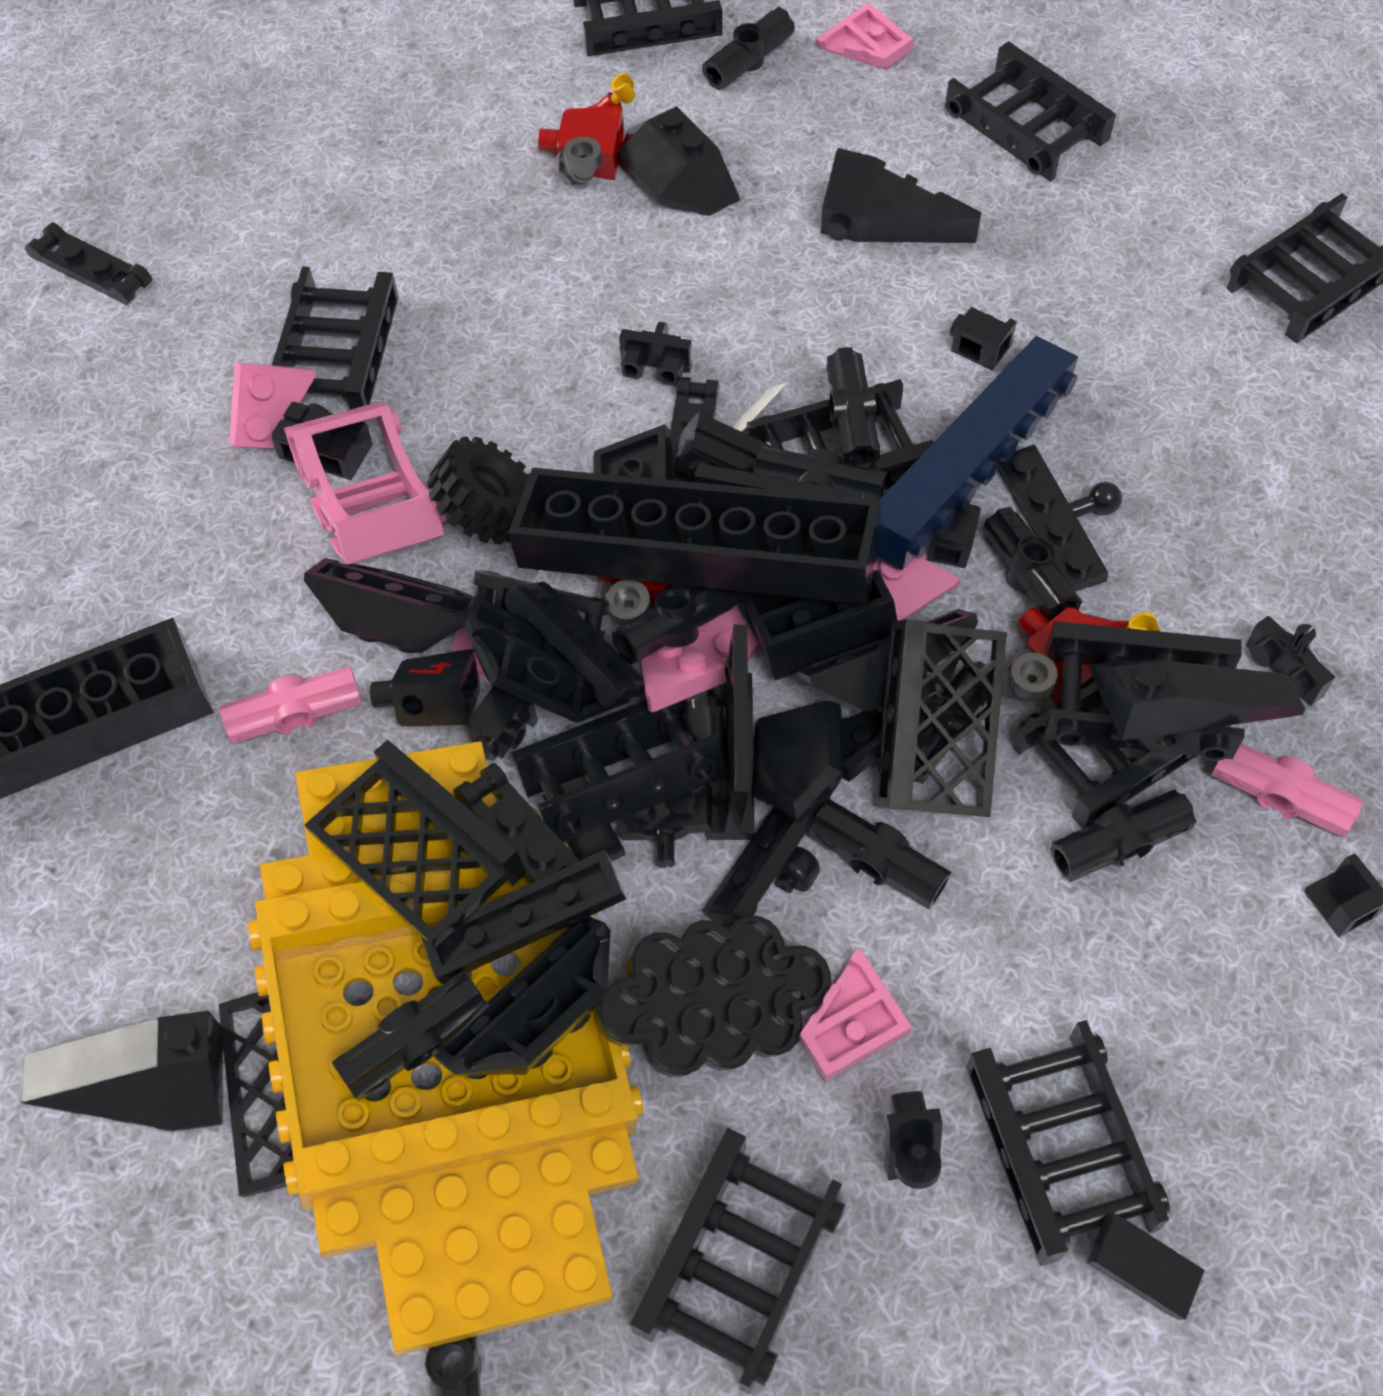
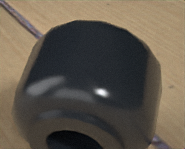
M797 846L776 876L775 886L789 894L794 888L801 892L808 891L820 871L818 860L810 851Z

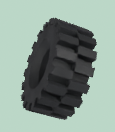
M468 436L461 437L459 441L455 440L451 443L429 475L427 487L432 489L429 493L431 501H439L436 509L441 515L447 513L451 517L448 522L452 526L456 527L457 524L464 528L463 534L472 537L475 533L478 535L479 541L488 543L490 539L493 540L494 544H502L504 540L508 543L510 542L508 532L530 473L526 474L523 471L526 466L520 460L515 462L510 458L513 455L506 449L503 452L497 449L498 444L489 441L485 445L482 438L474 437L470 441Z

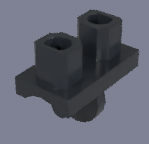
M661 321L657 323L655 332L622 329L619 337L622 375L638 379L642 377L645 366L656 367L658 380L664 384L676 386L678 378L682 377L684 372L690 373L693 365L691 361L692 340L681 339V336L669 335L668 323Z
M921 1091L894 1094L891 1096L893 1114L887 1115L885 1167L888 1180L899 1179L904 1185L913 1189L930 1187L938 1181L941 1175L940 1153L943 1121L940 1109L927 1110Z

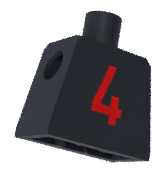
M474 649L401 661L392 680L371 682L370 699L373 708L394 707L397 723L401 726L467 725L480 694L481 686Z

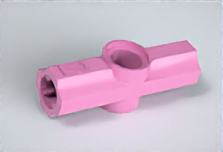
M351 666L306 680L296 675L280 677L269 684L267 692L221 705L219 711L227 737L231 744H235L277 730L283 734H291V729L304 725L311 728L316 723V718L362 705V700Z
M1242 743L1233 759L1217 761L1211 774L1213 777L1258 797L1257 801L1264 809L1266 806L1272 807L1282 812V817L1286 819L1295 818L1296 816L1301 817L1343 838L1349 833L1363 805V799L1315 778L1314 770L1304 761L1289 756L1274 759Z

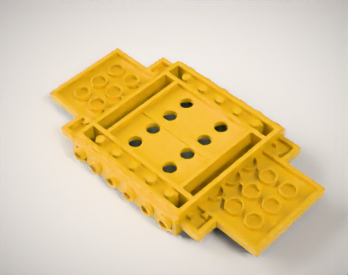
M481 741L405 754L453 796V789L464 781L472 783L481 777L480 771L487 767ZM377 759L295 772L309 855L260 864L265 899L254 901L257 920L247 921L252 951L262 949L264 965L255 966L254 971L259 997L269 995L271 1012L261 1014L266 1044L276 1043L278 1060L268 1062L273 1093L282 1091L284 1093L286 1110L276 1112L281 1144L291 1142L294 1161L283 1163L288 1196L299 1194L302 1210L313 1208L321 1259L376 1246L394 1355L399 1356L612 1301L613 1294L589 1195L637 1184L639 1177L628 1136L633 1135L638 1117L643 1116V1103L638 1086L629 1085L625 1069L631 1066L628 1046L613 1044L599 1032L594 1020V1010L591 1012L590 1019L582 1028L569 1033L553 1048L551 1057L543 1065L531 1069L526 1075H487L482 1079H472L466 1075H455L432 1057L422 1065H434L440 1070L442 1079L435 1088L431 1090L417 1088L411 1080L412 1073L416 1068L409 1071L404 1069L388 1080L391 1089L384 1099L369 1101L363 1098L357 1101L332 1062L376 1032L379 1023L392 1011L409 1001L416 1000L419 1002L436 988L442 986L435 978L422 937L311 835L305 827V824L378 761ZM379 780L365 793L364 803L388 802L389 787ZM492 793L482 798V801L488 807L496 803ZM398 796L397 801H402L403 799ZM417 811L396 813L395 831L418 830L420 828L421 815ZM387 814L363 815L361 833L385 832ZM353 816L337 817L324 830L330 836L351 834ZM429 823V829L435 828ZM449 839L428 841L426 860L452 858L453 843ZM418 841L394 843L392 862L417 860ZM384 844L360 845L358 861L361 864L382 863ZM346 846L343 848H345L349 852L350 846ZM461 851V857H468ZM481 868L460 869L459 889L477 888L489 875ZM451 870L425 872L424 891L450 890ZM416 872L391 874L390 891L393 894L415 892ZM374 875L381 882V875ZM522 878L513 887L505 882L481 906L528 885V882ZM449 902L423 903L422 920L433 929L448 915ZM407 904L406 906L413 911L414 904ZM570 926L512 952L511 954L515 955L520 962L518 971L513 975L502 976L497 974L493 970L491 962L471 971L472 976L470 979L480 991L485 1002L487 1003ZM404 972H414L421 977L423 986L414 995H401L393 986L398 975ZM360 981L369 984L373 989V996L366 1004L354 1006L344 999V991L351 983Z

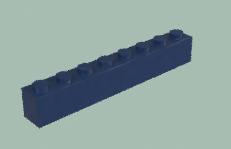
M1035 336L879 499L881 538L877 557L900 570H903L914 557L918 559L923 557L931 544L932 537L937 532L943 534L948 529L954 518L955 511L959 507L962 509L968 507L980 484L986 486L993 478L1001 461L1007 463L1012 458L1019 441L1022 438L1028 440L1031 437L1041 417L1048 418L1058 402V398L1061 395L1067 397L1070 394L1078 378V375L1073 372L1079 356Z

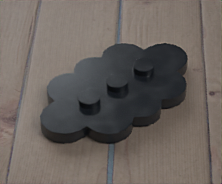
M747 915L732 922L727 928L712 920H700L686 927L679 937L667 932H655L640 939L631 948L627 958L628 977L607 986V993L602 1003L594 1009V1020L599 1032L609 1042L618 1046L642 1045L648 1063L658 1073L667 1077L686 1076L699 1070L704 1063L718 1071H730L744 1065L753 1053L760 1057H776L790 1051L798 1043L800 1033L803 1030L801 1011L817 1006L823 1001L831 986V971L826 960L818 951L807 946L785 947L779 929L770 920L761 916Z

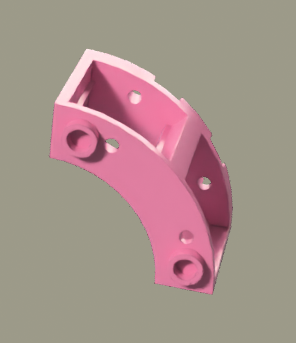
M377 402L284 428L300 478L305 481L308 488L313 487L317 496L310 498L315 515L323 530L327 529L331 534H335L336 537L330 539L331 545L346 564L445 535L442 523L446 521V514L441 515L436 509L439 501H431L430 491L423 485L415 473L398 435L401 433L399 417L394 409L390 410L388 404ZM376 418L396 471L332 490L320 462L312 435ZM406 495H408L410 498L408 500H404L398 503L387 505L357 515H348L354 512H358L361 510H365L371 507H375L378 505L394 501Z

